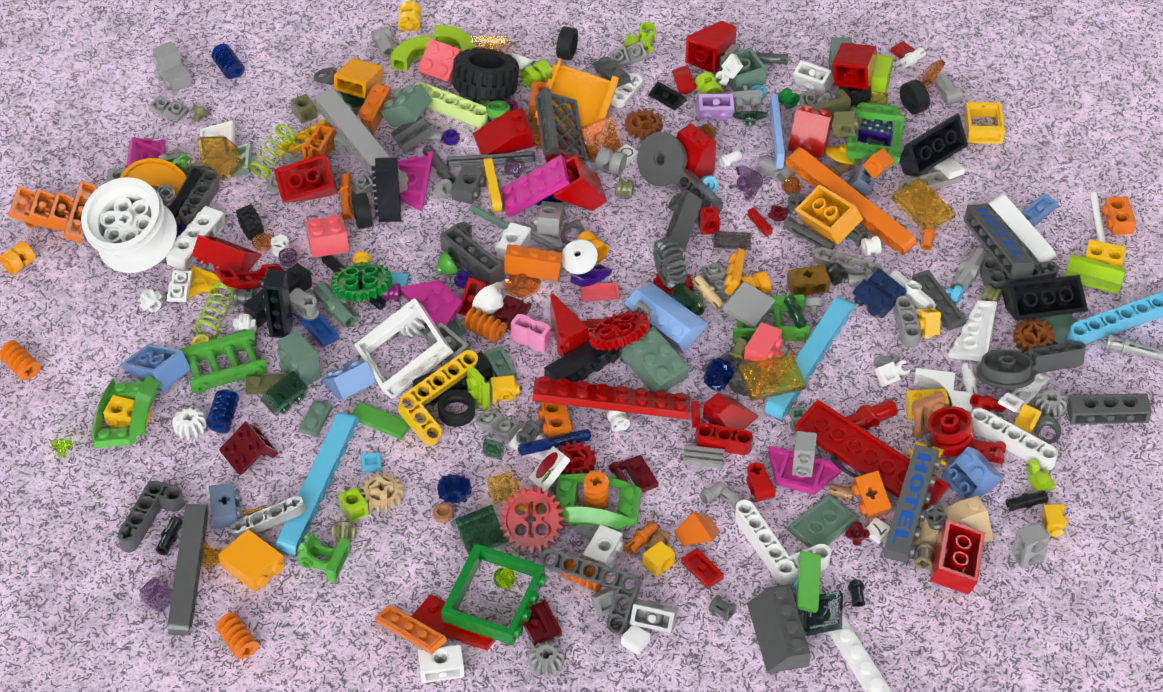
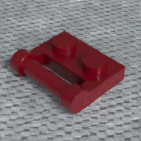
M641 455L622 462H613L608 467L610 472L615 474L616 478L628 482L622 470L626 469L635 486L642 489V493L659 486L657 479Z

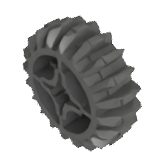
M670 237L656 241L652 254L662 283L664 282V285L668 288H676L683 285L687 279L685 259L678 243Z

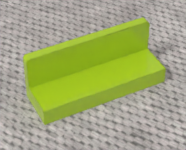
M1071 254L1064 277L1080 275L1082 285L1119 294L1126 269Z

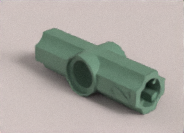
M320 282L316 285L315 289H313L314 295L323 304L324 310L331 314L330 317L334 316L344 328H349L358 321L356 314L348 307L345 298L340 300L339 296L335 297V294L332 293V288L327 283Z

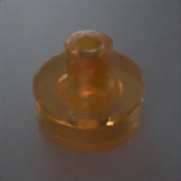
M797 177L786 178L784 184H782V190L787 195L799 193L801 190L799 179Z
M260 232L254 235L252 245L256 250L267 251L271 247V237L268 234Z

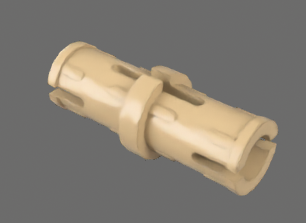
M702 275L697 276L692 281V284L702 293V297L706 298L716 311L725 304L715 292V288L711 287Z

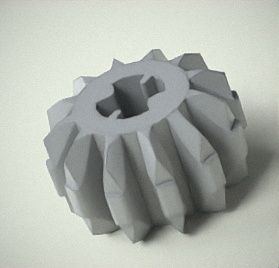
M1049 387L1045 390L1040 389L1034 398V408L1041 411V415L1061 418L1067 410V397L1063 396V391L1057 392L1056 388L1054 390H1050Z
M547 640L544 645L537 643L536 648H531L530 655L528 656L531 671H536L537 676L544 673L546 679L549 673L556 676L557 671L562 670L565 662L561 647L557 648L555 642L549 645Z

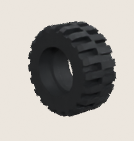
M486 48L467 49L464 52L461 51L454 58L451 82L454 89L458 93H462L463 96H468L471 99H480L481 101H500L504 98H509L516 92L519 64L515 58H512L509 54H504L502 51L498 52L494 49L488 50Z

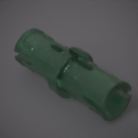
M793 295L787 296L784 299V304L788 309V315L793 319L795 327L797 326L798 329H801L807 324L803 316V309L798 305Z

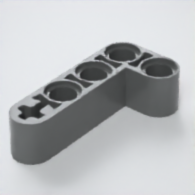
M190 166L186 169V177L192 168L200 169L201 175L179 210L180 223L185 228L195 219L198 212L205 206H209L218 192L220 185L216 171L199 166Z
M688 190L673 196L668 205V208L674 213L665 237L673 238L678 243L681 253H684L702 205V199Z
M987 257L982 262L980 276L985 287L990 284L995 289H1003L1009 283L1057 278L1059 268L1056 263L1051 261L1035 263L1031 278L1010 279L993 257Z
M151 481L146 485L118 531L117 535L122 551L129 553L138 548L161 508L176 512L184 507L183 494L179 487L160 481Z

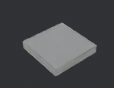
M743 282L725 304L723 311L747 326L756 328L775 305L776 300L750 284Z

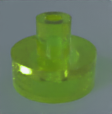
M72 440L51 441V449H58V457L66 456V449L72 448Z
M508 568L497 569L493 576L494 583L501 589L511 588L515 582L513 570Z

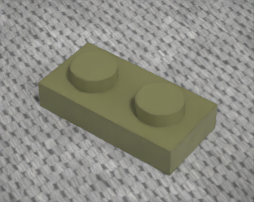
M285 374L246 376V395L285 392Z

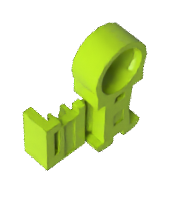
M650 22L642 23L639 27V37L638 35L635 37L630 36L631 34H626L625 48L642 41L644 47H647L646 52H653L654 47L651 46V42L654 41L656 33L654 24Z

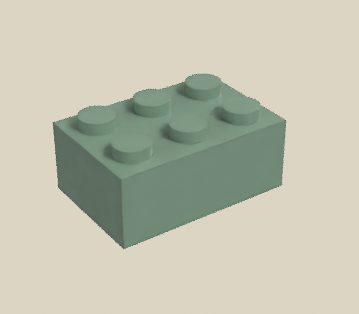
M653 326L648 329V333L644 334L645 337L639 338V341L632 342L633 345L627 344L622 349L621 357L650 391L662 390L666 392L687 378L690 367Z

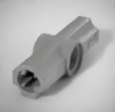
M979 246L973 248L967 259L961 261L950 288L954 289L956 285L965 288V293L972 281H976L975 277L980 274L982 262L988 256L984 248Z

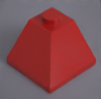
M720 393L715 394L705 402L703 409V418L709 423L743 430L758 418V415L730 395Z

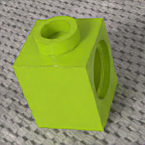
M356 487L338 495L339 507L349 522H354L369 515L368 504Z

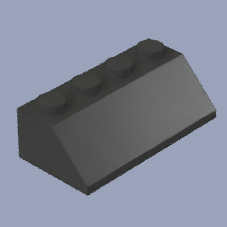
M790 585L767 588L747 603L767 673L809 667L811 653Z

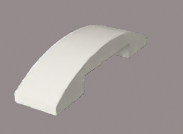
M1039 373L1036 375L1033 383L1026 387L1018 388L1011 394L1007 392L998 403L1019 413L1023 404L1030 405L1034 401L1036 394H1038L1040 389L1046 387L1050 378Z

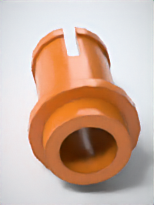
M307 144L302 145L301 161L313 158V146L309 144V149H307Z
M926 227L921 232L922 242L920 247L923 250H932L936 232L933 228Z

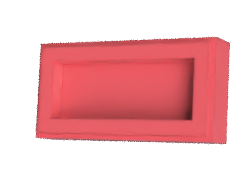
M618 282L580 287L582 302L620 299Z

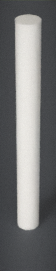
M1092 192L1090 197L1098 241L1106 243L1098 194Z

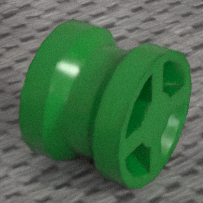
M787 87L780 92L778 100L781 104H785L786 108L791 109L798 104L800 96L797 93H792V90Z

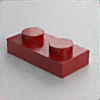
M698 548L681 558V563L707 589L724 578V574Z

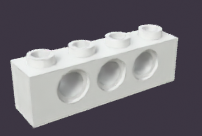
M205 206L198 212L195 219L176 238L171 251L166 256L167 265L187 271L197 259L192 256L198 235L216 237L226 225L224 212Z

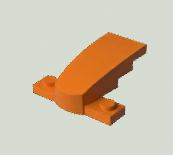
M81 180L74 199L57 191L56 195H53L39 188L34 192L18 185L8 216L33 225L64 231L63 237L81 243L84 236L81 223L82 211L88 198L98 189V186Z

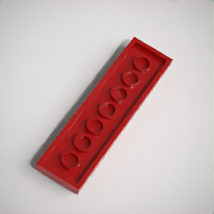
M545 376L535 377L532 401L687 420L690 418V396L684 393L671 394L662 390L654 392L647 391L644 388L629 389L626 386L613 387L603 383L596 385L589 384L586 381L571 382L567 379L554 380Z
M817 399L794 425V430L796 432L817 433L816 445L831 455H837L840 461L862 475L879 471L885 490L899 499L910 459ZM936 477L935 486L930 487L929 490L932 493L929 505L925 504L924 510L931 505H936L948 490L949 484Z

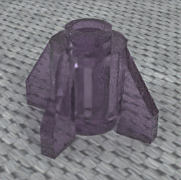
M744 165L736 167L737 174L741 176L737 179V183L730 185L729 188L738 187L739 190L745 192L743 194L746 202L753 200L763 184L762 175L758 171Z

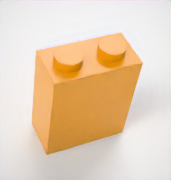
M352 58L334 74V89L366 98L374 83L381 84L383 81L384 66Z
M249 529L218 554L220 566L254 592L259 588H264L274 575H279L285 567L283 555Z

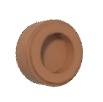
M438 504L433 509V517L440 523L449 522L453 518V508L449 504Z

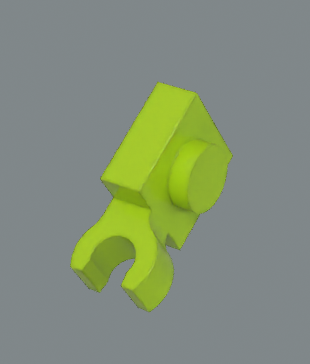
M1036 459L1029 460L1028 464L1030 466L1026 467L1030 473L1028 482L1035 492L1042 490L1047 492L1055 489L1056 484L1047 470L1041 472L1038 461Z

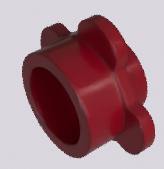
M773 205L771 206V212L768 213V217L774 221H784L788 209Z
M855 522L845 532V535L853 541L855 546H859L862 540L870 536V532L863 528L861 522Z

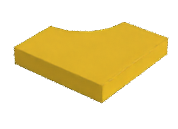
M193 266L190 269L193 276L188 299H191L196 294L209 292L213 284L222 282L216 274ZM220 288L213 289L214 293H216Z

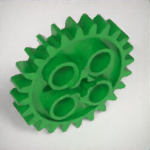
M362 261L359 265L353 263V266L346 265V269L340 268V272H335V276H332V280H330L332 293L335 294V297L339 296L340 300L345 298L346 302L352 299V303L356 300H359L361 303L363 299L370 301V298L377 299V295L383 296V292H388V288H391V271H388V267L384 268L383 264L378 266L377 262L371 264L370 261L367 264H364ZM361 274H363V275H362V283H363V289H362V290H360V288H361L360 275H361Z

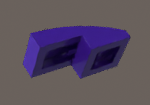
M595 265L593 269L585 274L571 275L570 282L580 287L590 286L608 277L612 273V269L603 265Z

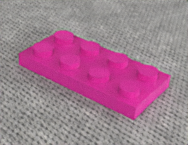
M560 155L501 188L505 214L508 217H512L569 185L565 158Z

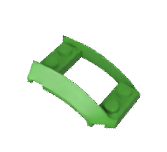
M859 103L856 109H852V111L856 112L857 118L895 122L892 147L857 143V136H848L846 155L854 164L855 158L862 160L865 157L869 159L873 154L884 148L895 160L891 167L900 161L905 115L900 114V109L897 106Z
M149 374L144 381L138 380L131 383L120 382L116 384L113 378L105 389L94 415L91 430V439L94 447L131 445L137 441V436L145 435L147 416L151 404L156 397L155 391L162 387L161 383ZM113 395L135 399L129 428L102 429L103 412Z
M588 473L560 474L557 477V497L555 502L560 501L562 503L558 509H563L565 512L560 514V517L566 518L565 521L560 523L568 522L569 525H603L619 532L628 525L632 527L638 523L642 494L640 487L625 480L607 476L609 486L620 489L617 513L598 508L576 506L579 484L584 483V477Z

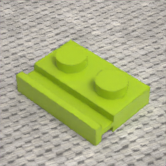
M472 366L467 369V393L471 394L478 406L482 405V410L485 411L490 408V384L488 382L485 383V378Z

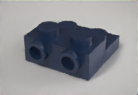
M878 268L868 280L864 279L852 294L855 296L853 300L861 307L863 304L867 306L866 310L873 317L878 315L880 318H884L895 306L897 298L904 296L907 290L882 269Z

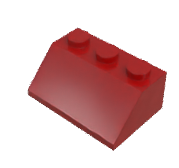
M198 235L192 256L198 258L197 262L206 265L211 263L213 268L231 267L236 273L250 271L262 254L215 236Z

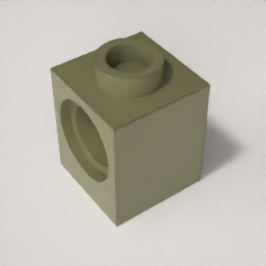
M307 94L291 100L292 113L301 124L317 118L316 105Z
M834 112L832 128L835 137L857 136V130L860 129L861 122L860 118H857L856 112Z

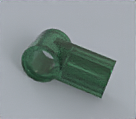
M680 283L674 286L671 296L694 314L702 315L704 313L703 296L700 292H693Z

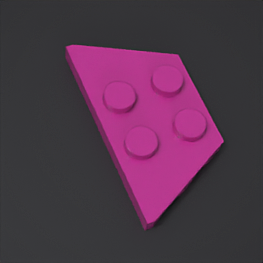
M133 137L129 141L126 167L142 159H158L165 152L166 140L160 139L157 142L153 141L152 138L141 139Z
M433 151L427 152L428 155L418 158L416 155L407 160L398 161L399 169L402 172L404 171L409 179L407 181L408 189L400 193L401 201L420 211H423L434 158Z
M441 280L400 288V294L409 302L416 298L424 306L436 326L440 322L447 326L449 322L454 320L456 313L463 306L462 300Z
M770 445L768 447V455L776 485L815 495L842 472L832 461L814 457L812 477L792 475L794 452Z

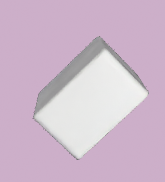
M632 625L621 637V645L637 655L650 642V633L635 625Z

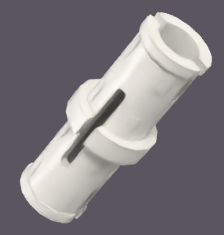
M919 47L915 51L905 54L904 58L896 61L895 66L901 64L897 69L903 71L908 66L916 64L919 59L925 57L926 52L920 54L924 49Z
M964 363L961 365V371L963 376L962 385L965 387V392L978 395L976 387L978 381L974 376L973 365L969 363L968 368V363Z

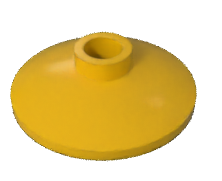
M847 145L828 146L825 149L828 157L840 163L854 165L859 162V159L855 158L853 164L846 155Z

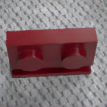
M506 295L503 300V307L498 309L493 316L495 320L500 319L501 324L506 322L508 324L507 329L511 330L512 320L517 314L527 315L531 309V303L526 304L523 300Z
M544 599L541 603L533 604L530 609V618L528 622L525 621L523 624L533 646L537 645V643H544L546 640H552L555 636H562V630L546 600Z

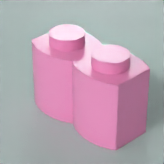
M517 314L511 322V339L518 344L528 345L533 350L545 352L551 343V327L544 322L534 321L529 316Z

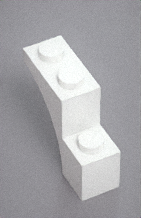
M916 368L914 385L926 389L946 388L949 407L963 408L971 416L972 404H970V398L973 393L954 390L955 373Z

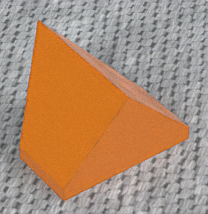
M692 512L674 533L682 545L686 547L713 541L718 533H720V530L710 516Z

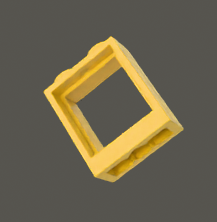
M966 102L964 117L967 142L1003 144L1005 127L1002 104L999 102ZM971 117L995 118L996 126H972Z

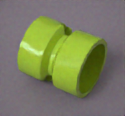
M541 59L533 63V65L522 69L521 78L524 84L531 89L532 81L547 82L549 78L552 79V68L546 60Z
M704 72L695 79L694 84L700 94H724L721 85L712 72Z

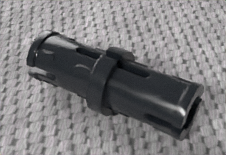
M1045 490L1031 494L1023 493L1022 496L1006 499L1005 503L1007 508L1010 507L1008 509L1009 512L1023 508L1030 509L1032 506L1048 503V495Z
M171 517L167 528L162 531L161 540L156 547L158 554L167 555L172 543L176 542L178 531L183 524L181 518Z

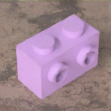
M698 94L695 102L696 119H702L703 121L719 119L725 121L731 118L734 112L733 94Z

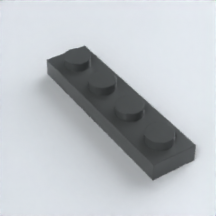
M930 270L912 275V280L920 283L922 286L921 290L934 300L936 304L935 309L941 312L940 319L949 331L966 324V318Z

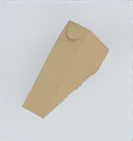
M979 496L961 500L944 508L948 520L985 532L984 543L994 540L988 511ZM925 518L924 522L920 521L921 533L919 540L915 539L914 545L917 546L920 543L926 542L935 546L939 530L931 529Z

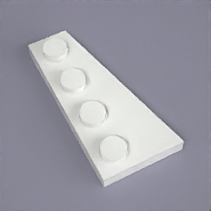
M978 300L969 316L967 324L962 328L961 335L957 337L953 349H950L948 353L949 358L981 361L983 355L989 352L997 312V301Z

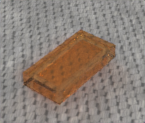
M940 59L930 64L919 81L925 87L932 84L944 67L945 62Z

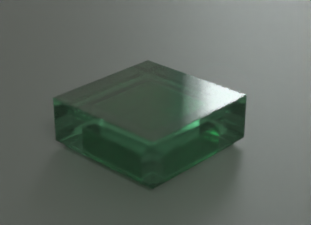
M485 438L483 441V455L501 460L504 456V443Z

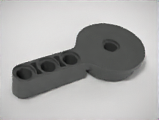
M656 132L649 135L642 142L637 155V164L640 174L648 183L655 186L674 184L681 191L688 190L701 198L702 205L700 208L711 207L712 202V207L717 206L719 213L722 211V200L691 170L686 169L687 152L681 141L670 133Z
M1080 341L1066 342L1028 349V355L1010 349L993 350L983 355L981 363L977 367V377L983 383L996 388H1023L1033 383L1036 375L1039 373L1083 365L1086 345Z

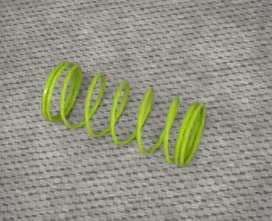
M278 124L276 126V133L270 134L271 140H267L265 142L266 147L260 149L261 155H256L254 157L255 162L249 164V168L257 176L262 174L257 172L252 165L259 167L266 173L267 176L262 175L264 179H267L269 174H271L270 169L257 163V156H261L271 166H277L272 159L262 155V149H267L275 158L282 159L279 153L267 147V142H272L279 150L287 152V149L282 144L272 140L273 134H277L282 141L289 145L292 144V141L296 140L295 132L286 125ZM279 127L288 130L294 138L284 134ZM281 136H283L284 138H286L287 140H289L290 143H288L287 141H285ZM275 143L282 146L285 150L278 147ZM265 158L273 162L275 165L268 162Z
M223 283L212 285L209 296L203 306V311H201L200 318L194 327L198 335L201 333L197 330V327L203 334H206L199 328V324H204L207 327L212 326L216 330V334L211 335L210 339H215L218 336V329L222 326L221 321L225 319L224 314L228 312L227 307L230 306V300L234 297V290ZM225 288L232 293V296L228 298L225 295L216 294L213 289ZM218 295L224 296L226 301H229V304L224 305L221 302L214 301L211 296L219 300L222 297ZM214 302L217 305L220 303L226 308V311L222 313L217 309L210 308L208 303ZM205 311H218L217 313L220 312L223 315V319L218 320L215 317L208 316ZM208 317L211 320L216 319V321L220 323V326L216 327L214 324L208 321H203L202 318Z

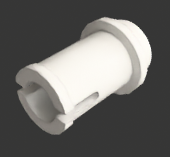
M738 149L727 155L722 154L719 158V163L722 167L728 168L732 163L740 161L742 154Z

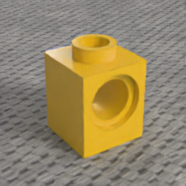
M662 541L643 553L642 565L656 578L675 563L674 550L670 546H666Z

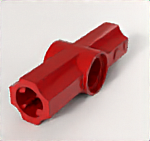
M886 400L874 406L863 405L858 408L856 413L846 418L861 428L869 430L871 427L876 428L880 422L896 416L898 410L893 400Z

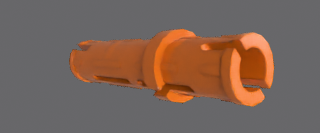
M344 173L340 176L341 186L339 187L342 219L352 220L353 187L351 186V175Z

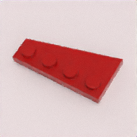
M432 594L427 597L411 616L441 633L447 639H455L488 651L496 641L444 623L441 611L446 602Z

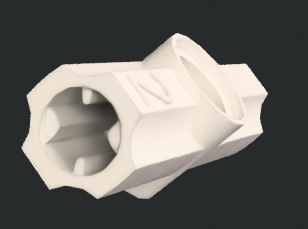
M897 270L892 271L889 275L907 290L904 296H908L913 300L914 307L917 309L936 307L934 300L921 290L922 286L920 283L908 280Z

